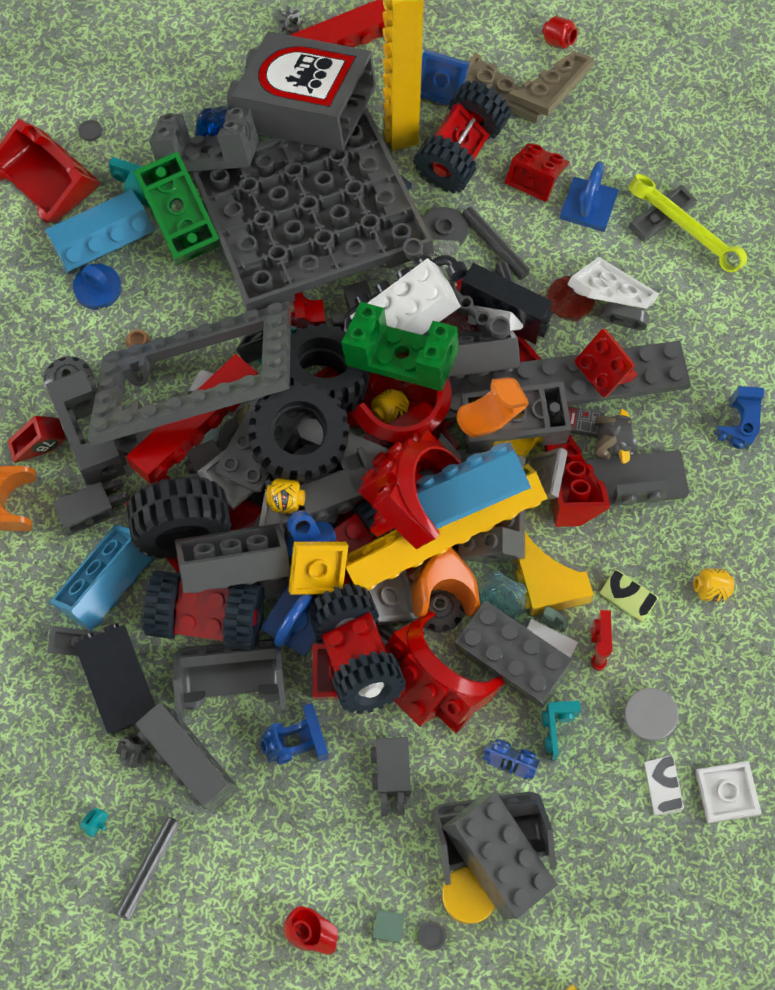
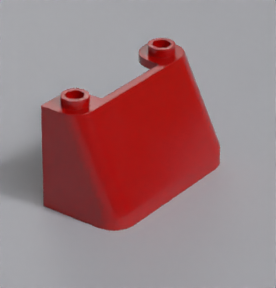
M18 118L0 143V180L6 179L11 181L38 206L36 208L39 212L37 216L47 224L59 221L92 194L101 183L51 136L37 126Z

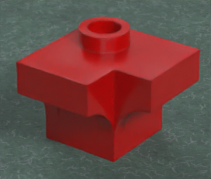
M302 292L294 294V312H291L292 326L305 329L306 325L314 324V326H320V324H326L323 299L310 300Z

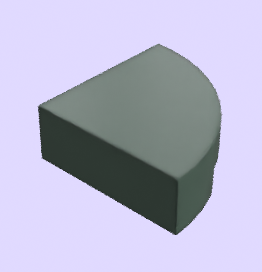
M546 607L542 616V623L565 632L569 624L568 620L553 608Z

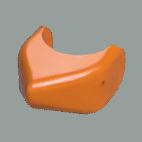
M515 378L492 379L491 391L480 399L461 406L457 412V421L461 429L468 436H484L502 428L525 409L529 402Z
M0 466V530L25 532L32 530V520L10 514L5 510V504L9 494L15 488L36 481L37 472L35 469L27 466Z
M452 547L448 548L441 555L430 557L412 583V607L416 617H422L427 614L431 591L436 590L454 594L462 603L464 612L468 617H473L481 606L476 578L470 567Z

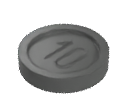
M86 120L79 126V135L83 140L94 141L102 134V127L96 120Z
M427 922L421 926L418 932V940L423 948L434 951L441 948L445 943L446 933L439 923Z

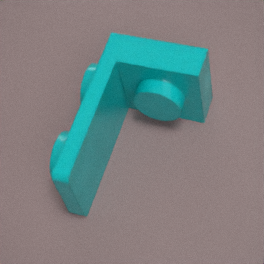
M580 700L548 702L546 711H542L543 727H548L549 736L544 739L545 752L550 753L551 761L557 760L559 756L555 719H559V722L574 721L575 717H579L581 712Z

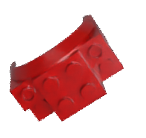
M426 429L420 434H412L403 443L397 442L385 454L383 452L377 454L371 462L373 466L363 475V483L358 490L378 511L374 516L375 522L370 531L378 537L395 528L415 549L430 543L440 534L423 510L417 495L415 483L422 478L419 474L420 470L424 471L426 468H429L435 474H438L449 465L462 463Z
M428 611L425 616L416 619L393 633L384 646L387 654L391 653L396 657L406 681V685H404L405 690L401 691V696L393 698V700L419 727L438 716L457 734L475 712L494 698L504 685V681L501 676L487 682L473 681L455 673L444 665L430 650L423 636L425 633L423 631L424 626L436 615L434 612Z

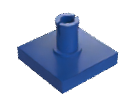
M425 50L421 64L420 98L449 106L460 85L466 82L470 62Z

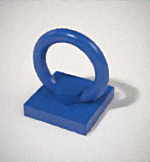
M598 161L595 163L589 180L573 177L559 219L605 233L619 189L600 184L604 172L603 162Z
M288 584L261 629L274 637V644L277 647L287 645L306 657L312 644L317 639L308 616L309 606L311 603L316 602L313 600V594L290 595Z

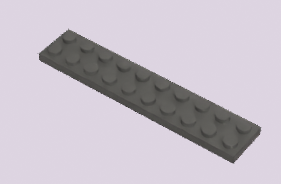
M681 341L622 348L634 362L635 367L633 369L638 375L633 381L618 385L605 398L598 393L574 361L579 354L520 362V367L506 373L495 370L489 371V374L484 376H475L473 373L466 374L461 379H450L448 377L452 390V399L444 421H457V412L462 393L491 390L492 379L505 377L515 378L520 386L563 382L567 406L689 389L691 383Z

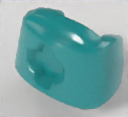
M94 807L83 818L80 828L89 837H94L99 829L103 831L106 829L104 823L108 819L107 812Z

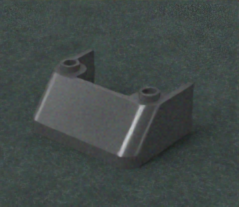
M274 639L257 640V645L252 651L225 647L224 644L187 647L178 650L175 656L173 672L177 719L183 720L184 708L188 710L200 708L206 702V697L259 692V696L268 702L280 700V709H286L282 648L274 644Z
M522 792L499 796L539 858L546 856L550 869H556L553 828L540 795L534 792ZM476 799L445 803L433 809L440 864L446 885H451L450 871H456L464 867L466 863L442 826Z

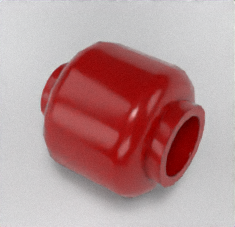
M553 16L543 25L542 34L548 45L565 49L574 44L578 30L572 20Z

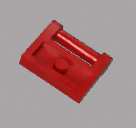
M600 610L598 618L593 620V627L590 628V642L595 643V655L591 659V667L596 671H601L606 667L607 658L611 655L613 649L611 610Z

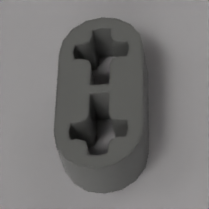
M609 302L604 306L602 318L604 321L642 331L647 328L649 314L641 309Z

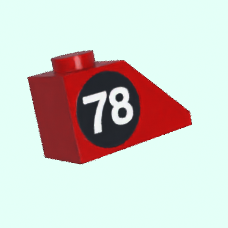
M34 416L7 442L13 462L17 463L54 451L66 438L59 418Z

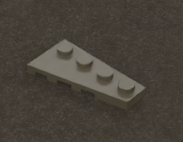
M573 51L556 62L551 70L540 72L537 79L533 81L528 80L522 84V88L518 91L512 90L509 92L508 101L549 116L594 66V58Z
M475 52L468 61L470 64L466 81L470 80L471 83L473 80L478 81L479 85L483 82L487 84L486 87L489 89L493 87L495 89L494 92L496 94L500 93L503 96L501 99L508 102L507 106L510 107L511 113L536 124L542 114L508 101V93L512 90L518 91L522 87L514 83L515 79L509 75L504 76L499 73L497 67L489 62L487 64L482 61L481 55Z

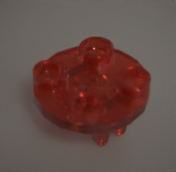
M572 276L561 277L550 285L547 293V299L553 301L551 311L560 318L578 322L592 311L595 299L581 296L572 287L568 286L567 284Z

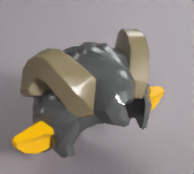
M621 409L619 415L596 417L595 424L601 427L598 429V442L595 445L597 455L601 458L610 459L612 456L620 457L621 463L626 464L630 460V456H634V453L637 452L638 446L632 422L629 421L631 418L624 409Z

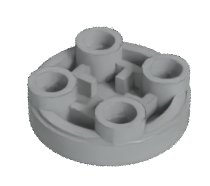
M644 688L636 691L627 701L624 709V720L629 731L641 741L648 743L665 739L673 732L678 722V708L675 701L666 692L657 688Z

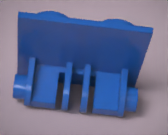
M496 739L495 742L489 741L483 756V760H486L488 765L500 768L503 758H506L502 767L503 771L508 760H511L513 764L509 773L512 774L515 764L518 763L514 775L526 780L527 778H534L540 762L539 759L535 758V753L526 749H521L520 752L510 748V743L501 739Z

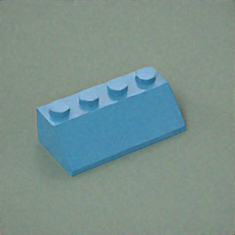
M132 190L45 229L66 273L72 272L140 240L155 231L145 208Z
M511 442L496 444L488 452L474 454L463 463L449 465L442 472L433 476H424L415 483L420 504L437 529L531 488Z
M115 524L49 603L81 627L92 631L102 623L104 615L109 609L120 601V596L124 591L136 582L139 573L152 563L154 556L149 557L144 553H140L131 542L130 529Z

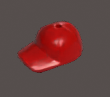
M304 906L296 907L288 914L283 925V933L289 943L302 951H315L326 955H332L335 952L338 940V930L335 925L316 911Z

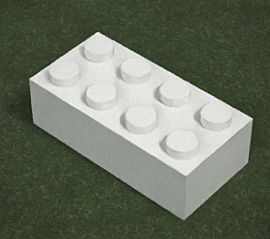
M428 258L367 303L384 308L387 326L420 335L429 330L432 321L440 322L461 307L443 269Z

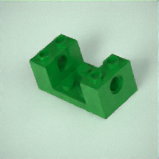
M178 151L134 170L135 181L145 202H148L176 266L219 247V237ZM172 201H181L184 205L183 209L180 212L172 211L169 207Z
M360 302L342 340L346 366L442 391L459 352L457 327L432 321L427 332L428 336L387 326L383 307ZM399 352H407L409 354L403 359L396 357V354Z

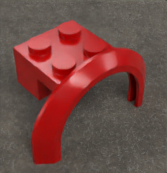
M447 378L443 390H436L437 402L434 409L424 401L390 424H386L375 417L365 403L360 404L351 415L366 433L378 440L388 442L391 447L397 442H405L412 434H420L426 429L438 440L440 433L443 432V420L451 405V385Z

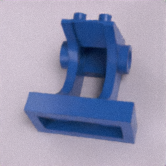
M737 387L729 398V407L736 408L740 413V424L735 427L718 426L716 431H714V434L719 436L718 441L728 440L732 447L740 450L743 448L748 449L752 445L760 431L761 400L764 398V388Z
M313 703L303 705L305 720L288 727H283L282 723H274L267 727V731L261 736L260 745L262 752L267 756L268 762L277 761V764H284L293 760V756L315 750L319 762L329 759L328 750ZM299 733L302 744L286 748L283 737Z

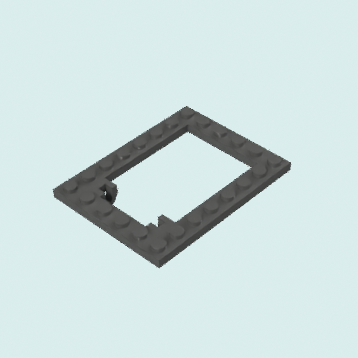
M288 301L283 303L276 302L263 309H252L243 315L229 316L216 323H205L189 331L181 330L169 337H158L142 345L134 344L128 349L107 353L102 357L87 435L90 445H97L289 389L291 308ZM263 330L261 374L247 375L240 380L230 383L223 382L216 387L196 390L182 397H172L165 402L155 405L148 404L143 407L140 401L136 400L132 402V407L124 408L122 398L125 380L128 379L134 386L145 385L149 377L150 363ZM140 370L142 376L137 377L134 372Z

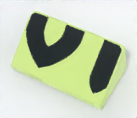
M617 569L613 571L599 595L641 623L644 622L659 599L658 596Z

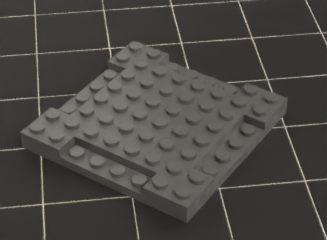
M368 108L364 109L343 151L274 138L257 145L250 167L191 171L247 311L263 309L276 302L283 303L288 301L289 303L295 301L294 294L384 263H386L389 269L412 261L405 257L403 251V244L409 238H417L422 242L423 255L421 257L434 253L433 240Z

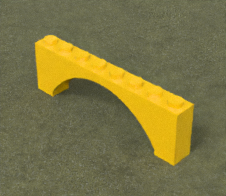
M523 413L518 414L514 419L523 417ZM540 437L500 441L494 442L493 446L499 443L506 444L511 442L516 454L526 457L530 450L537 443L541 442ZM525 532V559L511 560V562L516 561L518 569L515 570L518 586H523L525 593L521 595L524 609H529L530 615L536 616L543 614L547 606L557 611L591 603L594 594L587 571L578 572L555 561L536 546Z

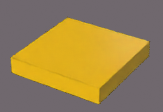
M294 542L288 589L290 595L323 594L327 590L329 592L334 591L333 588L338 586L342 589L348 544L346 542Z

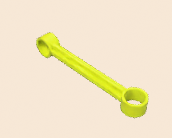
M639 173L634 176L628 185L630 192L641 199H647L719 257L722 269L727 272H735L745 266L747 254L743 248L739 246L729 247L655 188V183L647 176ZM729 251H733L739 256L740 263L738 267H733L728 263L727 253Z

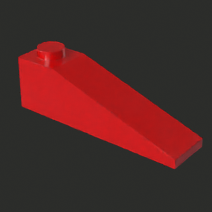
M569 435L567 443L544 445L545 452L558 448L568 451L558 498L550 499L555 527L582 526L610 509L605 484L602 480L599 481L594 474V468L591 464L586 463L581 456L582 451L571 435Z

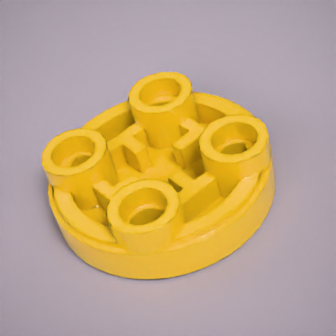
M462 867L450 874L451 885L444 883L442 890V901L447 913L455 921L464 924H476L487 919L494 911L495 906L469 867Z

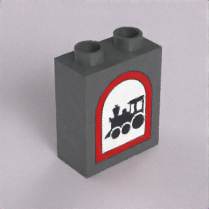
M268 31L259 48H252L249 51L245 63V72L240 81L234 80L231 82L227 92V105L231 109L236 107L242 109L250 108L257 134L343 151L377 86L372 51Z

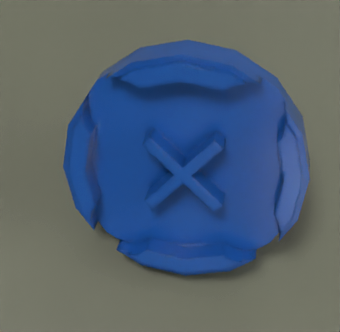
M104 264L87 265L76 274L73 280V292L77 301L84 307L92 310H99V308H107L113 305L121 294L122 286L118 273L110 266Z
M295 512L287 521V528L291 535L286 541L288 557L291 561L294 542H336L337 537L332 525L322 521L315 522L308 512ZM302 520L307 521L306 525L297 530L295 529L298 522Z

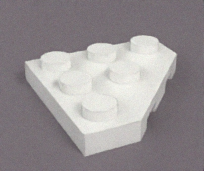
M600 257L574 274L567 284L581 296L645 309L651 306L659 293Z

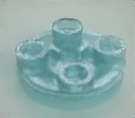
M492 570L478 583L481 605L486 600L512 619L519 617L525 609L527 589L522 583L514 582L510 578L503 576L498 570Z

